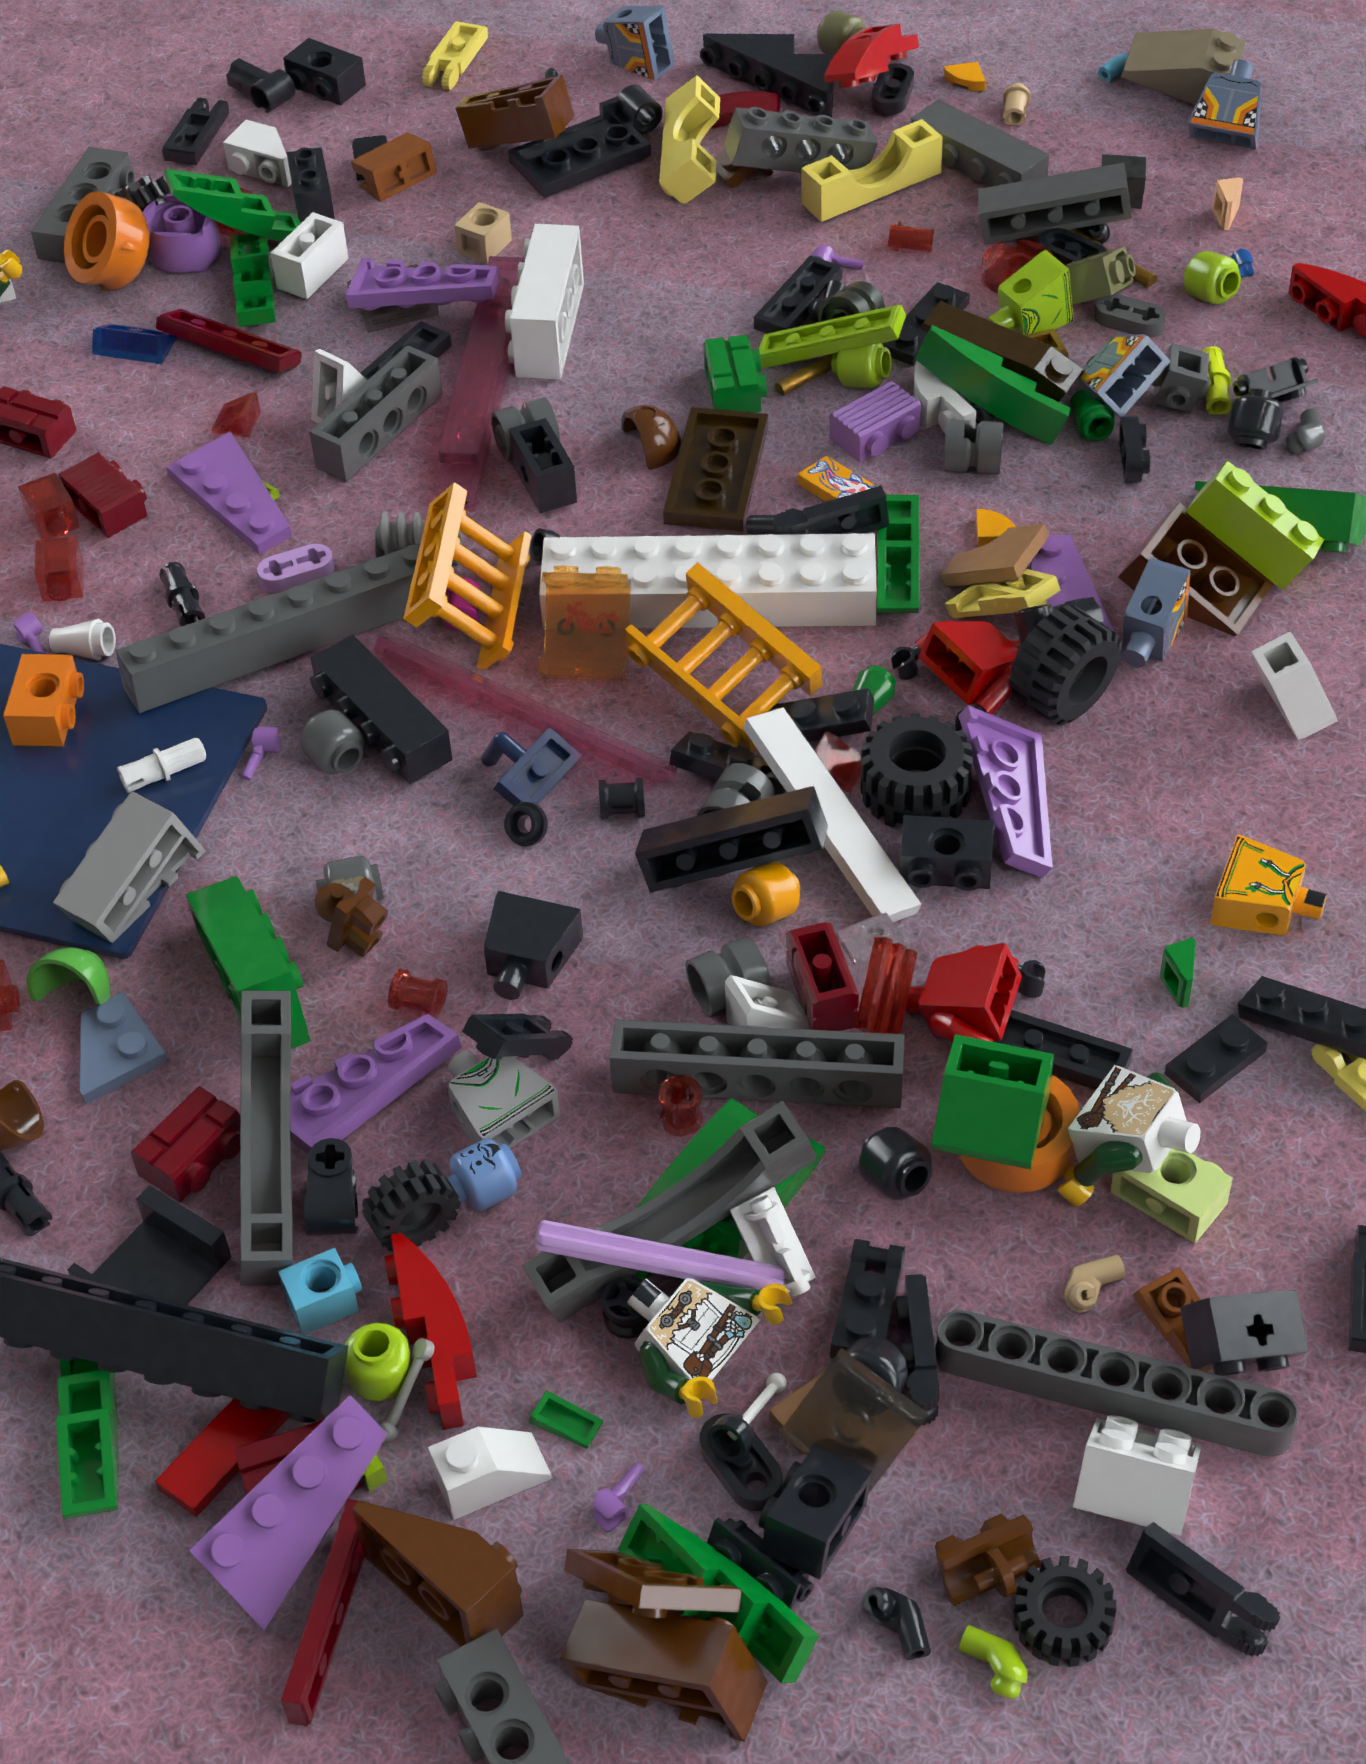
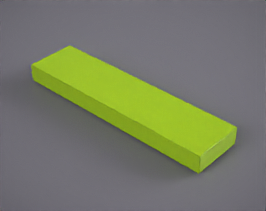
M894 305L764 334L759 346L761 367L768 368L838 353L842 349L861 348L898 340L906 314L902 305Z

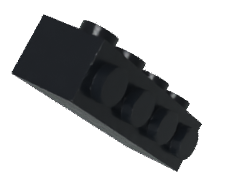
M354 635L310 657L313 670L310 682L315 693L322 700L327 698L335 710L345 714L361 730L365 745L368 748L374 747L381 754L384 764L392 773L397 771L411 784L453 760L448 729Z
M810 786L644 829L635 855L649 892L652 893L822 850L828 824L815 787Z

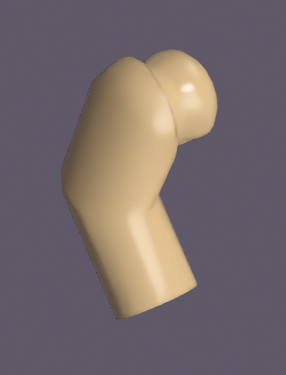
M1116 1254L1074 1267L1064 1290V1299L1068 1307L1079 1313L1087 1312L1096 1304L1102 1285L1125 1279V1267L1121 1257Z

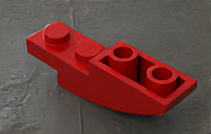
M900 24L871 26L860 30L844 42L834 55L824 74L825 83L838 82L839 88L858 86L860 83L876 81V74L888 71V62L906 58V51L919 48L918 34L901 35Z
M1303 263L1292 265L1288 294L1291 295L1296 303L1303 304L1314 312L1322 322L1330 324L1339 332L1352 326L1360 336L1366 337L1365 282L1340 272Z
M402 1233L391 1234L394 1254L384 1256L389 1286L399 1285L400 1297L391 1298L395 1328H406L409 1345L415 1344L420 1338L434 1343L432 1357L428 1361H424L422 1365L423 1369L432 1367L434 1381L425 1382L429 1413L440 1412L443 1430L462 1427L464 1422L457 1381L477 1377L465 1321L455 1297L435 1265Z

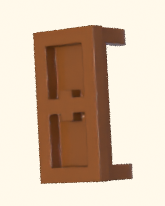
M409 132L351 161L353 170L363 175L366 180L359 187L379 202L437 173L430 142Z

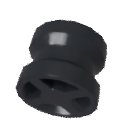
M629 1275L618 1277L610 1281L603 1290L601 1298L604 1324L610 1333L619 1338H637L649 1324L647 1319L627 1304L633 1293L643 1283V1280L638 1277ZM626 1310L629 1315L623 1314L621 1311Z

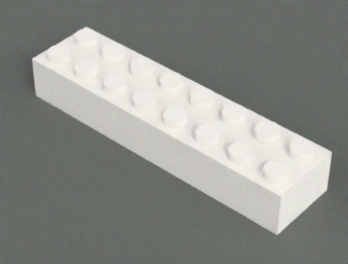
M875 533L544 538L539 593L543 629H557L558 623L562 619H568L572 615L567 612V606L571 604L575 607L577 602L583 604L578 606V610L588 613L592 620H597L601 613H606V615L615 613L619 617V622L615 624L616 628H627L630 624L635 628H656L688 598L686 572L697 562L774 627L876 625ZM707 609L705 611L699 610L681 628L715 627L718 624V618ZM574 616V618L572 619V621H573V623H574V625H575V629H579V626H578L577 621H576L575 618H586V619H587V617H575V616ZM600 620V622L598 623V625H597L596 628H593V626H592L591 628L588 627V628H584V629H598L599 624H600L601 622H602V624H603V622H605V621H604V620H602V621Z

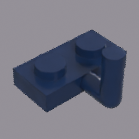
M549 727L528 750L523 748L506 732H498L481 755V761L485 766H494L498 763L501 756L505 754L515 764L504 774L493 789L513 806L520 802H533L539 805L576 765L582 754Z

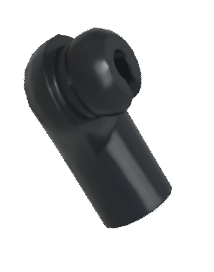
M873 1587L866 1591L862 1600V1607L865 1613L875 1623L898 1634L904 1658L912 1660L927 1657L931 1653V1647L918 1604L914 1600L889 1588Z

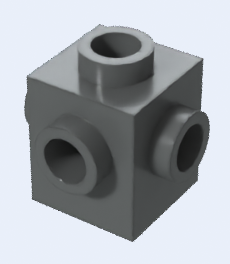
M1172 343L1166 353L1171 362L1151 384L1154 386L1153 403L1190 413L1197 399H1204L1209 387V353Z

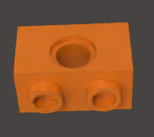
M21 655L3 715L12 745L64 746L68 729H73L75 725L77 698H82L84 693V677L81 672H77L72 655Z

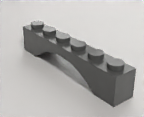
M242 991L240 1285H281L278 1271L292 1266L293 1262L290 1150L291 991Z
M782 1100L739 1127L725 1144L685 1178L638 1208L608 1223L595 1227L593 1230L680 1247L731 1214L730 1209L778 1185L817 1160L809 1139ZM542 1252L522 1265L544 1304L559 1323L602 1297L603 1290L610 1281L621 1276H635L641 1272V1270L549 1252Z

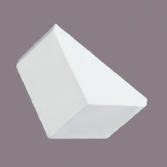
M321 349L314 351L311 420L320 423L367 381L350 363Z
M733 975L726 979V1021L729 1025L787 1029L810 1028L807 1015H805L804 1010L792 992Z

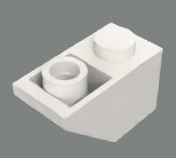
M245 120L223 142L228 170L234 171L237 174L262 179L268 183H276L286 187L291 184L287 154L275 127Z
M1291 631L1251 651L1260 680L1298 740L1306 738L1338 721L1310 661Z

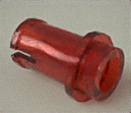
M898 221V225H890L888 246L895 247L894 251L904 248L931 253L935 229L903 226L902 222Z

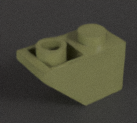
M1126 246L1117 247L1066 265L1070 274L1072 305L1113 295L1134 283L1135 263L1131 254H1127Z

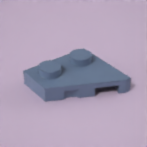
M123 992L110 998L100 1006L96 1005L81 1013L80 1093L85 1104L168 1062L165 1052Z

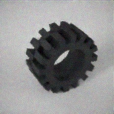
M415 1160L408 1162L407 1169L405 1170L400 1165L393 1168L394 1175L388 1178L384 1174L380 1177L378 1181L381 1185L379 1187L371 1186L367 1192L370 1197L363 1199V1216L383 1248L386 1247L388 1251L393 1252L391 1234L402 1233L419 1247L422 1245L423 1240L428 1238L431 1241L437 1238L435 1233L438 1230L445 1232L450 1227L447 1220L456 1219L458 1213L455 1209L460 1208L461 1202L458 1199L460 1197L439 1165L435 1162L431 1164L429 1160H423L418 1165Z
M1060 1556L1059 1566H1053L1051 1557L1041 1560L1039 1571L1034 1565L1027 1569L1025 1580L1021 1578L1017 1585L1013 1610L1015 1631H1020L1019 1641L1024 1648L1029 1644L1033 1646L1032 1655L1040 1660L1043 1654L1050 1656V1665L1059 1666L1061 1658L1068 1659L1069 1667L1079 1666L1080 1657L1084 1656L1087 1662H1090L1096 1658L1098 1649L1104 1651L1108 1645L1109 1636H1112L1116 1614V1600H1112L1114 1590L1110 1582L1103 1585L1104 1574L1098 1568L1091 1575L1087 1573L1089 1562L1079 1558L1077 1568L1069 1566L1070 1556ZM1057 1595L1071 1596L1082 1604L1086 1612V1618L1077 1627H1058L1050 1623L1044 1616L1042 1609L1047 1600Z

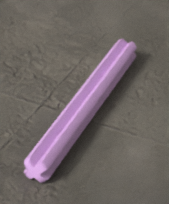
M548 1220L540 1222L535 1234V1248L539 1251L682 1279L691 1278L697 1282L703 1280L758 1289L760 1291L769 1284L784 1285V1269L776 1265Z

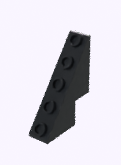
M703 33V48L700 50V58L706 66L714 67L729 74L734 79H740L753 85L760 91L776 93L786 103L794 104L807 110L814 116L826 115L832 118L834 82L825 83L824 74L834 54H794V34Z

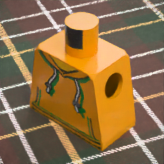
M1237 834L1214 897L1210 924L1219 927L1286 935L1293 913L1320 920L1327 894L1302 887L1306 864L1302 859Z

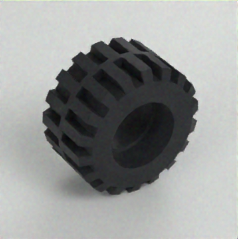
M1069 605L1062 606L1059 610L1055 609L1034 627L1019 648L1010 670L1009 686L1013 688L1012 695L1053 724L1064 725L1067 722L1070 723L1076 720L1099 700L1109 686L1117 670L1122 653L1120 651L1122 643L1119 635L1074 605L1071 607Z
M911 714V717L903 718L902 715L892 717L891 723L883 721L878 724L877 731H870L866 736V743L862 745L861 794H863L865 807H871V814L876 819L884 815L885 824L894 827L897 822L903 824L904 815L949 818L950 815L953 818H958L962 814V807H967L971 793L973 750L971 743H967V736L962 730L955 731L953 723L949 721L942 723L939 721V717L929 715L928 718L920 717V714ZM907 770H923L926 772H909Z

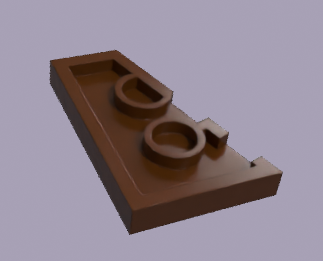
M567 1549L564 1571L582 1579L583 1588L607 1592L608 1601L633 1605L632 1612L636 1615L649 1618H665L667 1609L739 1612L742 1589L729 1585L706 1586L703 1585V1577L690 1573L679 1574L663 1571L660 1564L617 1551Z

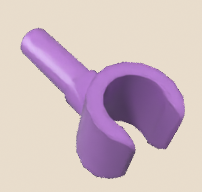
M828 245L818 246L812 254L814 257L842 267L863 269V260L835 255L834 250Z
M26 612L13 622L14 627L17 629L15 633L16 638L23 644L27 643L33 651L46 653L36 637L43 631L42 625L34 614Z
M260 726L254 729L252 736L253 750L240 776L242 779L251 780L259 762L263 758L264 752H279L282 739L281 736H277L278 727Z
M638 1462L632 1465L619 1483L614 1485L611 1490L604 1488L595 1495V1509L592 1516L606 1532H611L629 1514V1508L622 1500L645 1472V1468Z

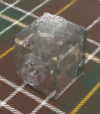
M886 912L836 931V937L857 991L907 972V955L911 952L909 937L902 927L894 925Z

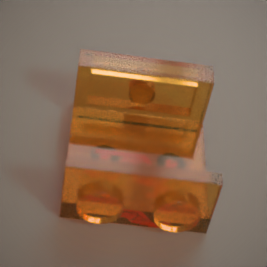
M567 565L554 566L553 572H542V581L546 585L544 657H539V675L543 679L628 681L629 654L627 652L628 643L625 629L630 625L631 579L628 574H621V568L611 566L596 567V573H579V567Z

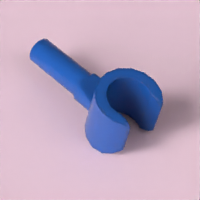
M1246 249L1236 250L1231 255V258L1238 264L1241 277L1253 276L1254 269L1252 263H1254L1251 253Z

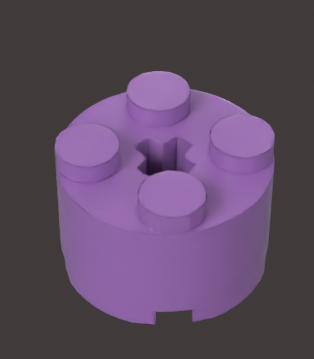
M172 194L165 195L166 202L157 206L155 201L148 204L143 214L149 227L148 251L155 269L174 273H202L208 270L211 263L218 258L222 250L217 221L199 213L173 197Z

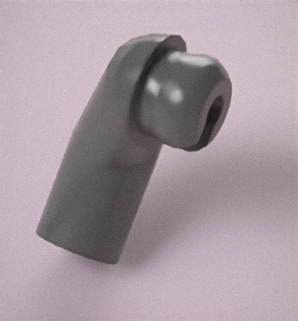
M1317 409L1303 411L1300 415L1302 426L1297 427L1296 432L1290 433L1286 437L1287 445L1292 453L1299 454L1304 449L1310 451L1323 444L1325 432Z

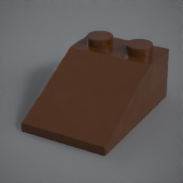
M1179 502L1156 525L1119 574L1118 578L1135 591L1150 558L1189 569L1188 618L1236 637L1274 583L1186 512L1188 508ZM1157 600L1156 605L1162 607L1161 601Z
M359 1501L352 1507L365 1558L460 1647L495 1629H498L501 1636H503L524 1616L520 1597L522 1588L518 1583L516 1575L518 1564L512 1554L502 1544L495 1542L490 1545L475 1531L364 1501Z

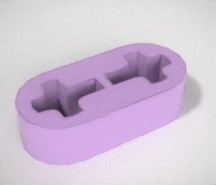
M311 544L263 559L257 567V573L263 590L269 593H279L293 586L302 585L333 573L335 568L332 551L329 547L323 544Z

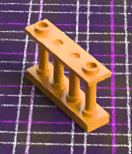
M454 482L429 503L403 619L417 628L429 617L435 618L439 616L481 644L477 668L486 670L496 661H503L513 648L514 642L511 639L524 571L530 559L528 550L531 535L524 531L508 545L467 517L466 510L464 509L467 490ZM458 532H462L497 556V568L461 545ZM452 560H455L492 585L491 597L453 572L454 568L451 566ZM446 588L487 615L485 627L448 603L447 596L445 595Z
M697 562L686 572L688 598L651 633L645 636L632 624L625 629L628 643L627 652L639 666L645 668L648 665L719 726L721 735L729 744L734 747L741 745L743 748L753 752L756 747L743 729L746 718L768 712L792 688L797 690L800 687L811 697L823 686L822 666ZM699 610H709L718 618V624L677 663L660 649ZM738 635L748 643L749 650L716 682L706 689L690 673L727 638ZM769 661L780 670V677L738 716L721 700L758 664Z

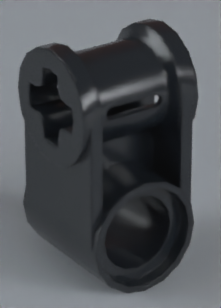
M327 1138L320 1140L313 1145L308 1154L307 1191L304 1195L306 1235L358 1233V1226L355 1224V1218H358V1199L351 1148L340 1139Z

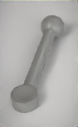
M420 1338L414 1344V1360L387 1421L380 1425L387 1433L383 1443H390L397 1437L396 1424L424 1361H428L434 1353V1343L432 1341Z

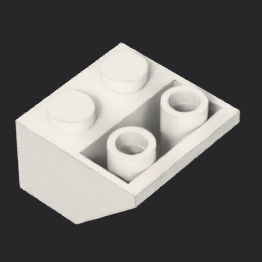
M1111 1415L1107 1416L1106 1420L1097 1418L1086 1444L1073 1508L1145 1527L1154 1522L1168 1533L1181 1536L1201 1444L1191 1442V1436L1177 1430L1161 1429L1158 1434L1138 1429L1139 1424L1126 1417Z

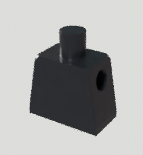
M498 891L484 943L487 974L497 977L493 985L494 991L502 998L515 1000L519 998L525 984L548 989L583 938L581 909Z

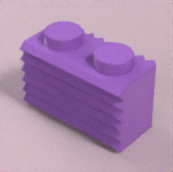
M892 380L830 414V439L861 463L871 456L881 455L889 446L902 439L907 440L913 437L920 430L921 404L919 400H915L914 396L910 397L908 392L905 393L903 388L900 389L898 384L895 385Z

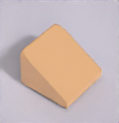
M1240 177L1217 180L1215 184L1212 211L1220 228L1223 230H1229L1240 206L1243 179Z

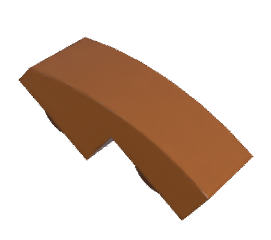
M1179 1266L1138 1289L1133 1296L1151 1323L1185 1364L1191 1368L1180 1307L1200 1301L1201 1299ZM1204 1368V1369H1197V1370H1201V1371L1207 1372V1371L1211 1370L1212 1368Z

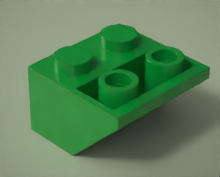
M955 1034L944 1072L931 1149L1031 1170L1051 1090L1054 1054Z

